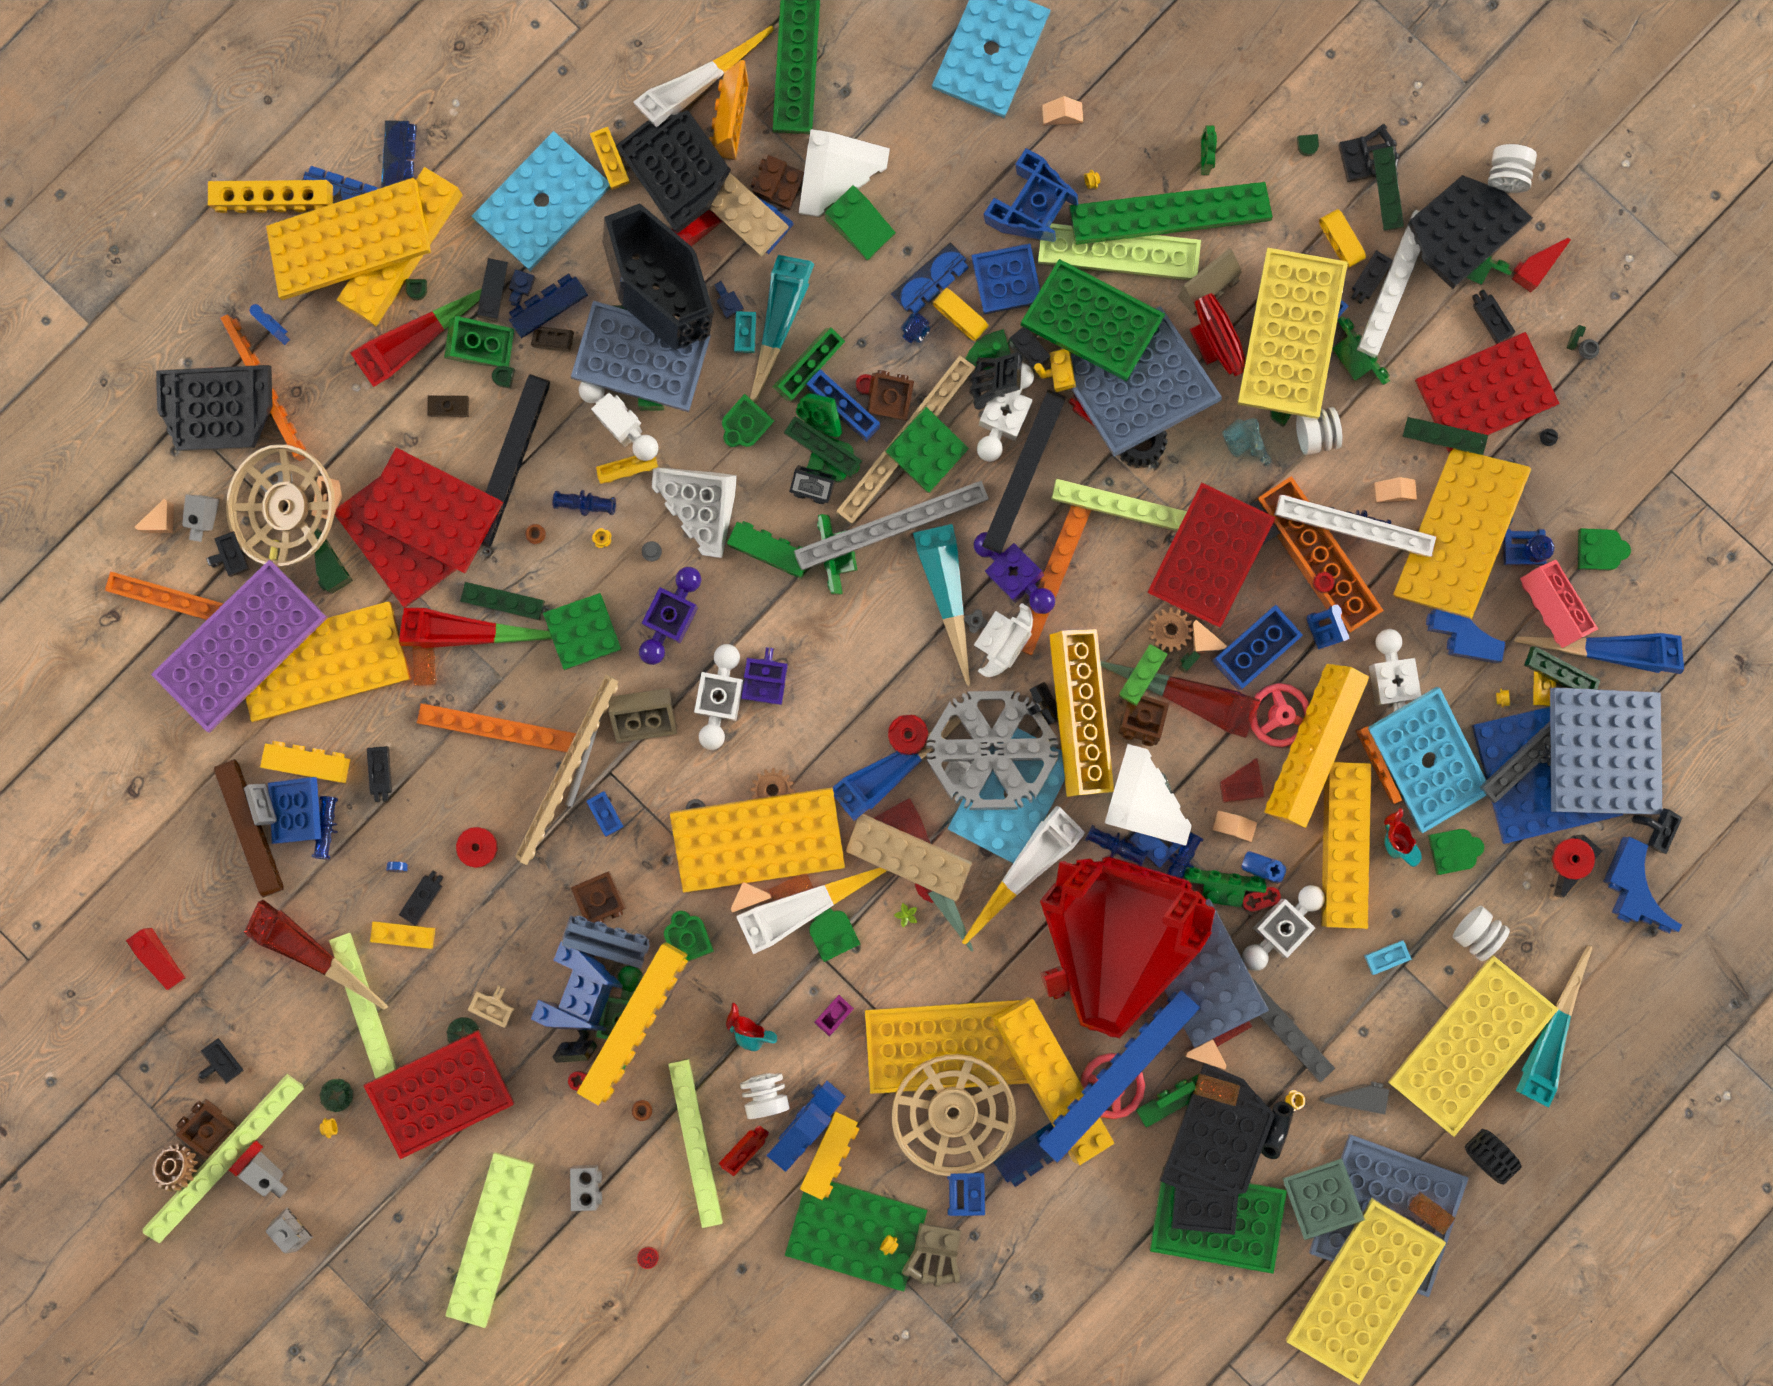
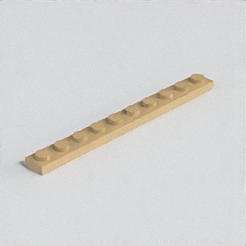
M959 355L891 443L924 407H927L938 417L976 367ZM883 451L836 513L853 525L899 465Z
M607 674L515 855L517 860L525 865L534 858L535 848L538 842H541L544 838V830L547 824L553 820L554 810L561 803L563 792L570 785L572 774L579 767L581 756L584 750L588 749L591 742L590 738L593 732L597 731L600 724L599 720L602 714L607 711L611 696L618 689L619 681Z

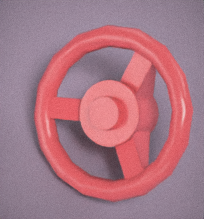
M1276 683L1264 687L1255 695L1250 704L1249 721L1252 731L1259 740L1269 746L1283 748L1292 745L1297 733L1290 738L1282 740L1271 738L1266 734L1276 727L1281 728L1290 724L1300 726L1303 718L1297 716L1295 710L1287 705L1281 691L1288 692L1299 700L1302 704L1304 716L1309 706V701L1302 691L1294 686ZM1272 693L1274 705L1268 711L1269 720L1259 727L1257 721L1258 706L1264 697Z
M1115 1053L1100 1055L1088 1063L1081 1075L1080 1081L1084 1089L1089 1082L1095 1084L1098 1081L1096 1075L1092 1074L1093 1070L1102 1063L1110 1062L1116 1055ZM1142 1072L1136 1078L1137 1090L1132 1102L1124 1109H1121L1120 1097L1124 1094L1123 1092L1112 1104V1111L1106 1110L1101 1118L1114 1120L1127 1117L1138 1108L1145 1092V1081Z

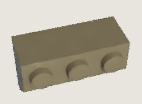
M1229 248L1183 285L1178 298L1192 314L1197 312L1194 305L1196 300L1209 293H1213L1215 298L1219 299L1225 293L1223 291L1228 286L1232 288L1240 281L1239 276L1242 271L1232 249Z
M670 688L618 695L610 698L609 715L617 743L677 734Z

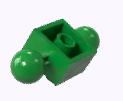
M628 965L619 971L617 980L623 985L621 997L609 995L599 1021V1025L606 1027V1031H597L596 1038L608 1039L618 1021V1017L623 1013L643 978V973L639 968Z

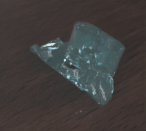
M1251 418L1246 421L1237 419L1222 431L1226 445L1235 457H1240L1250 449L1251 455L1260 457V461L1264 463L1265 467L1270 465L1271 457L1266 452L1257 419Z

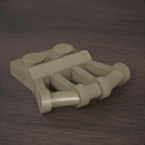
M920 1223L915 1249L905 1264L902 1274L911 1276L922 1285L930 1283L935 1287H940L943 1284L952 1282L954 1284L960 1283L956 1256L958 1255L957 1250L961 1230ZM921 1253H924L921 1272H919L913 1266ZM932 1254L938 1255L934 1275H928ZM945 1257H949L951 1274L942 1276Z

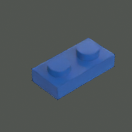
M605 791L586 801L605 837L624 828Z

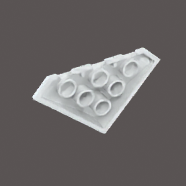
M811 129L799 214L819 217L825 213V208L835 203L852 185L859 189L869 182V177L877 171L882 173L887 169L890 148L831 132Z
M660 467L653 468L652 488L656 494L660 492L665 498L666 502L664 504L673 516L677 515L683 522L681 527L689 538L694 537L698 542L700 553L706 556L722 558L735 498L737 475Z
M1128 744L1105 823L1186 846L1192 825L1188 819L1185 820L1179 809L1181 806L1174 794H1171L1166 787V780L1159 768L1156 769L1148 749Z

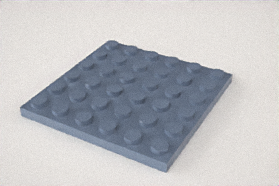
M1161 306L1156 308L1157 310L1165 313ZM1166 313L1127 382L1071 353L1076 387L1071 388L1114 457L1222 401V396Z
M1550 688L1551 812L1661 815V693Z
M1349 1134L1341 1159H1343L1362 1213L1371 1198L1446 1242L1416 1292L1429 1297L1468 1177ZM1355 1224L1314 1237L1309 1253L1333 1262Z

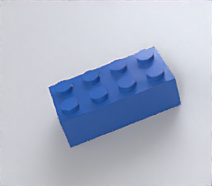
M1275 605L1211 661L1239 691L1300 639L1303 634Z

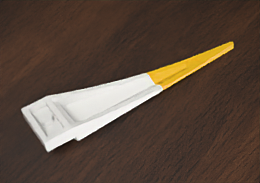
M769 26L717 59L683 76L649 89L634 101L635 106L656 127L659 126L670 115H677L720 78L724 72L774 30L773 26Z
M1055 806L1044 822H1040L964 937L963 944H967L1013 898L1055 862L1071 851L1085 834L1061 807Z
M879 867L756 906L736 917L753 954L774 945L888 870Z

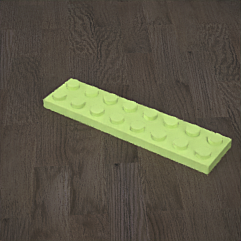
M1051 223L1049 228L1055 230L1056 241L1040 240L1038 264L1056 265L1058 260L1061 259L1076 268L1191 280L1198 274L1201 240L1152 235L1075 245L1072 226Z
M496 1152L493 1154L447 1308L446 1317L483 1328L487 1326L535 1165L534 1163Z

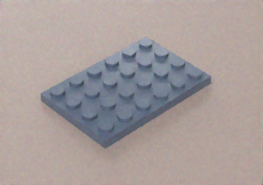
M593 301L571 379L689 412L711 335L703 341L694 342L686 348L674 351L628 310Z
M1210 898L1207 899L1206 905L1214 908ZM1216 909L1211 929L1212 934L1205 945L1164 990L1168 998L1174 992L1178 994L1182 990L1200 1007L1195 1015L1183 1026L1194 1048L1269 1011Z

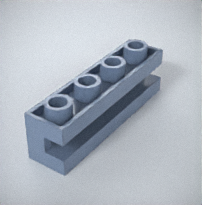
M570 916L562 936V946L641 969L644 955L647 954L649 949V939L642 934L636 933L633 935L627 933L622 928L613 929L607 927L602 922L593 923L587 921L582 916Z

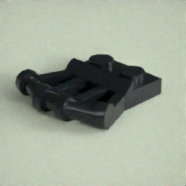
M1382 124L1365 137L1361 136L1360 138L1342 141L1338 144L1347 182L1371 177L1376 178V172L1373 169V166H1375L1374 159L1371 160L1369 153H1373V150L1393 146L1396 169L1398 168L1400 154L1396 151L1397 142L1388 133L1385 124ZM1378 135H1380L1385 142L1382 144L1367 147V142L1371 141Z
M1019 352L999 358L979 357L977 359L975 371L970 376L972 386H970L969 391L973 396L975 409H983L987 402L997 396L1005 397L1007 393L1020 390L1022 355ZM987 366L994 367V368H990V369L984 370V368H987ZM994 377L992 380L982 382V380Z

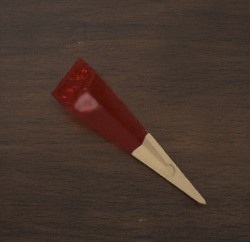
M264 899L258 901L244 931L248 937L260 946L284 955L331 978L380 1008H388L387 1004L282 910L278 911Z

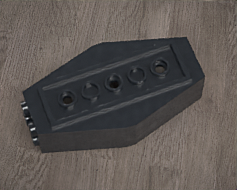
M640 203L605 216L602 243L621 305L674 351L686 348L694 342L707 339L710 336L714 311L694 249ZM657 286L659 289L655 290L652 287Z

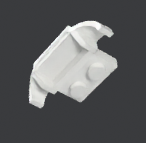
M1021 603L1018 617H1012L1011 620L997 611L994 612L974 646L987 653V659H989L988 664L984 668H979V673L986 677H992L1002 673L1008 667L1011 668L1032 635L1033 617L1028 606Z

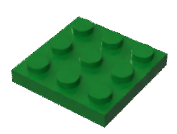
M924 407L884 452L927 493H930L969 448L927 407Z
M601 593L543 613L564 671L621 651Z

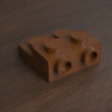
M768 155L766 159H762L760 162L759 170L761 172L759 177L755 176L751 183L753 194L760 199L791 210L803 182L804 172L788 166L787 162Z
M884 370L872 373L867 411L870 414L907 421L914 381L908 380L909 376L897 374V377L890 376V372Z
M1142 696L1137 706L1127 701L1118 733L1122 734V737L1126 740H1134V738L1141 740L1145 746L1157 745L1161 739L1169 703L1147 696Z
M610 871L571 887L581 914L587 921L605 923L604 918L609 916L612 919L623 915L622 910L627 909Z
M205 1099L203 1102L197 1101L191 1108L192 1113L188 1117L183 1116L176 1124V1127H178L176 1129V1136L208 1159L238 1126L222 1114V1110Z

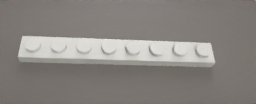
M1415 210L1412 213L1411 218H1413L1420 211ZM1407 225L1357 347L1358 351L1373 358L1378 356L1421 250L1419 244L1415 242L1414 234L1411 232L1409 225Z
M1285 495L1279 496L1275 516L1426 557L1432 556L1436 537Z

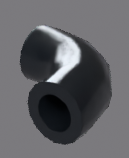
M1283 1101L1277 1102L1273 1106L1272 1111L1275 1116L1261 1151L1269 1159L1279 1158L1294 1114L1293 1107Z

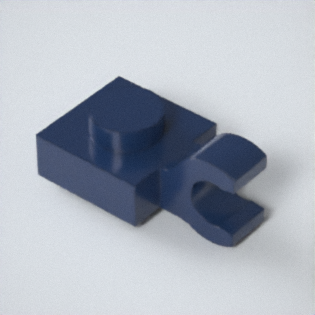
M515 269L509 285V289L513 291L509 298L511 305L519 307L522 296H529L535 281L534 275Z
M722 281L714 284L721 297L716 300L726 319L734 316L736 311L744 310L734 291L728 293Z

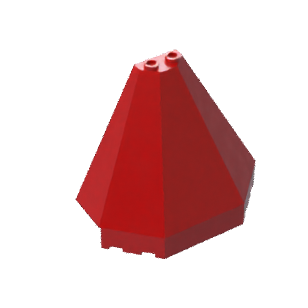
M1102 857V861L1093 862L1092 859L1076 860V864H1070L1066 861L1059 862L1056 883L1042 897L1040 903L1061 967L1065 971L1068 989L1081 1026L1120 1039L1201 951L1212 934L1211 929L1215 909L1212 906L1206 905V899L1198 891L1194 892L1191 889L1192 884L1188 880L1113 857Z

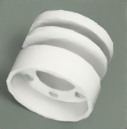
M1506 144L1496 147L1493 152V167L1490 169L1488 185L1503 190L1506 193L1528 191L1532 184V170L1535 168L1537 157L1536 151L1527 146Z
M1328 407L1326 410L1321 409L1319 419L1297 415V437L1303 454L1319 453L1321 445L1325 451H1330L1331 448L1334 450L1341 448L1342 428L1338 413L1334 407Z
M1483 906L1473 909L1461 921L1453 934V939L1463 947L1471 945L1469 951L1473 955L1476 954V958L1479 961H1485L1502 946L1510 932L1509 928L1502 925L1501 921L1495 920L1491 922L1493 915Z
M782 1073L761 1074L740 1083L741 1089H751L742 1093V1096L753 1098V1101L745 1104L747 1119L766 1117L790 1109L787 1095H777V1091L785 1088L783 1083L775 1084V1082L783 1079Z

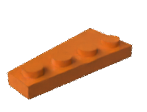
M1365 726L1355 730L1391 804L1402 801L1400 792L1368 730L1369 727Z

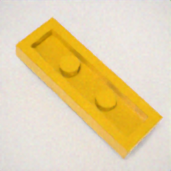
M605 127L589 133L611 189L614 190L629 184V178L609 128Z
M634 455L597 466L596 470L599 482L602 484L613 482L619 478L630 477L643 471H651L653 468L658 467L656 456L651 460L643 461Z
M373 921L370 942L433 949L435 928Z

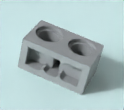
M577 1165L570 1168L571 1211L597 1210L599 1204H602V1192H599L598 1183L602 1182L601 1170L598 1171V1165ZM582 1173H589L591 1175V1182L583 1181ZM582 1194H589L592 1202L585 1203L582 1200Z

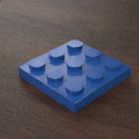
M1031 244L971 256L983 315L1030 306L1040 291Z
M317 777L268 783V793L277 820L271 824L272 844L321 839Z

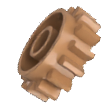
M1169 608L1168 613L1162 609L1160 611L1161 616L1156 613L1154 615L1156 620H1150L1149 624L1152 625V628L1148 629V632L1152 633L1149 640L1154 639L1155 641L1153 646H1161L1160 650L1162 651L1167 648L1168 653H1171L1173 648L1177 652L1180 651V644L1186 647L1187 643L1185 640L1192 639L1188 633L1193 632L1192 628H1188L1192 621L1185 620L1187 614L1181 616L1180 609L1173 613L1172 608ZM1166 626H1172L1175 629V634H1167Z
M772 768L771 773L764 769L765 775L763 776L758 773L757 777L759 780H752L756 786L750 788V791L755 792V795L751 797L752 799L772 797L767 793L770 785L778 787V793L775 796L795 793V790L790 788L794 782L787 781L790 777L789 774L782 776L783 770L776 773L775 768Z
M179 1144L176 1146L170 1145L169 1149H163L162 1153L157 1155V1159L153 1164L152 1174L155 1177L154 1182L159 1183V1188L171 1192L174 1190L181 1191V1186L188 1187V1180H194L191 1175L192 1173H197L194 1166L198 1164V1161L193 1160L196 1154L191 1153V1148Z

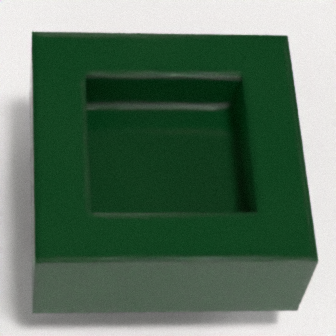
M1196 651L1191 654L1187 652L1180 659L1182 664L1178 668L1184 673L1187 672L1201 656Z

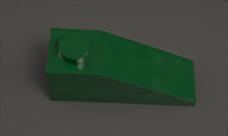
M318 528L314 532L317 539H319L322 534V531ZM325 539L320 548L314 553L316 575L320 579L317 582L323 591L327 590L333 594L353 580L328 540Z

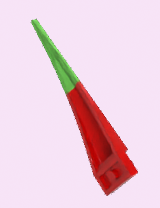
M482 289L374 337L352 350L350 354L371 385L375 387L391 377L449 326L450 318L454 316L460 317L480 300Z
M404 608L399 644L400 646L434 648L552 639L550 632L545 630L486 622L427 608Z

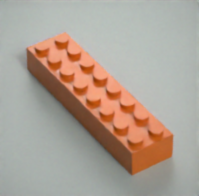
M1292 476L1257 498L1267 514L1276 517L1273 523L1280 531V534L1277 535L1278 539L1325 608L1328 610L1333 605L1341 607V618L1348 634L1384 611L1329 530L1275 516L1280 495L1309 502ZM1321 572L1330 573L1335 581L1334 587L1327 593H1319L1313 587L1314 577Z

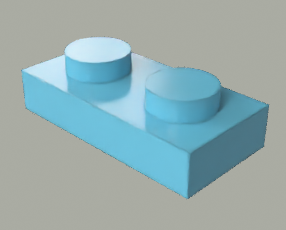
M1404 940L1364 955L1372 975L1412 960Z

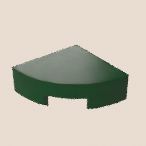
M1578 325L1572 330L1567 349L1572 351L1576 349L1579 337H1583L1585 333V326Z

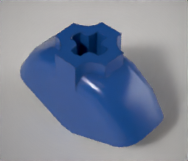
M1251 851L1246 853L1242 863V870L1276 884L1283 881L1286 873V867L1282 862Z

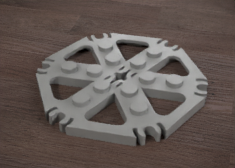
M968 691L967 695L963 693L962 698L964 702L959 703L954 698V707L949 702L927 739V748L934 749L933 753H927L928 764L951 800L955 795L956 804L960 799L966 800L964 804L965 809L969 807L970 802H973L969 810H1018V806L1022 808L1023 803L1021 799L1027 798L1031 803V794L1036 799L1058 760V752L1050 750L1051 747H1058L1057 737L1040 712L1032 715L1043 732L1040 738L1011 739L1023 717L1030 715L1027 709L1035 705L1032 700L1031 704L1027 707L1029 704L1028 697L1024 702H1019V692L1015 694L1014 699L1011 698L1015 691ZM980 700H1002L1005 702V708L992 729L977 707V703ZM958 716L972 739L946 740L942 738L941 732L950 717ZM990 746L998 749L994 754H990V751L987 750L990 749ZM1042 760L1044 766L1033 783H1027L1013 763V761ZM973 761L959 784H953L941 766L942 762ZM992 771L1008 794L1005 799L984 800L979 796Z

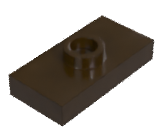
M535 326L531 346L534 348L570 351L574 332L566 329Z
M428 395L427 415L429 417H469V396Z

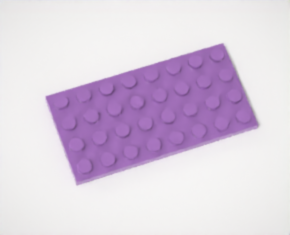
M268 560L151 675L206 732L210 733L328 617L271 560Z

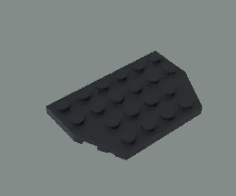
M688 110L679 112L677 115H670L657 127L650 120L646 121L616 145L677 234L710 209L731 171Z
M1462 175L1411 218L1408 225L1414 234L1416 244H1419L1424 263L1454 289L1524 228L1533 217L1505 191Z
M255 365L156 370L157 411L167 426L166 430L172 437L176 450L255 448L273 407L272 366Z
M1203 1063L1195 1084L1197 1089L1192 1092L1159 1181L1198 1197L1218 1194L1199 1193L1187 1187L1224 1190L1220 1191V1195H1228L1230 1193L1244 1194L1248 1189L1275 1114L1244 1079Z

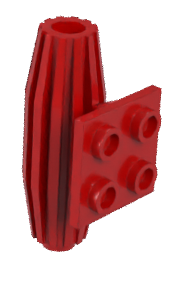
M1209 293L1194 302L1200 324L1190 328L1189 331L1206 366L1219 360L1229 375L1233 374L1236 377L1244 372L1246 359L1243 347L1226 311L1213 293Z

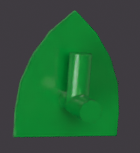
M1004 329L987 334L978 340L969 350L965 359L976 367V361L979 357L999 358L1011 354ZM987 366V368H984V370H987V369H990V368H994V367Z

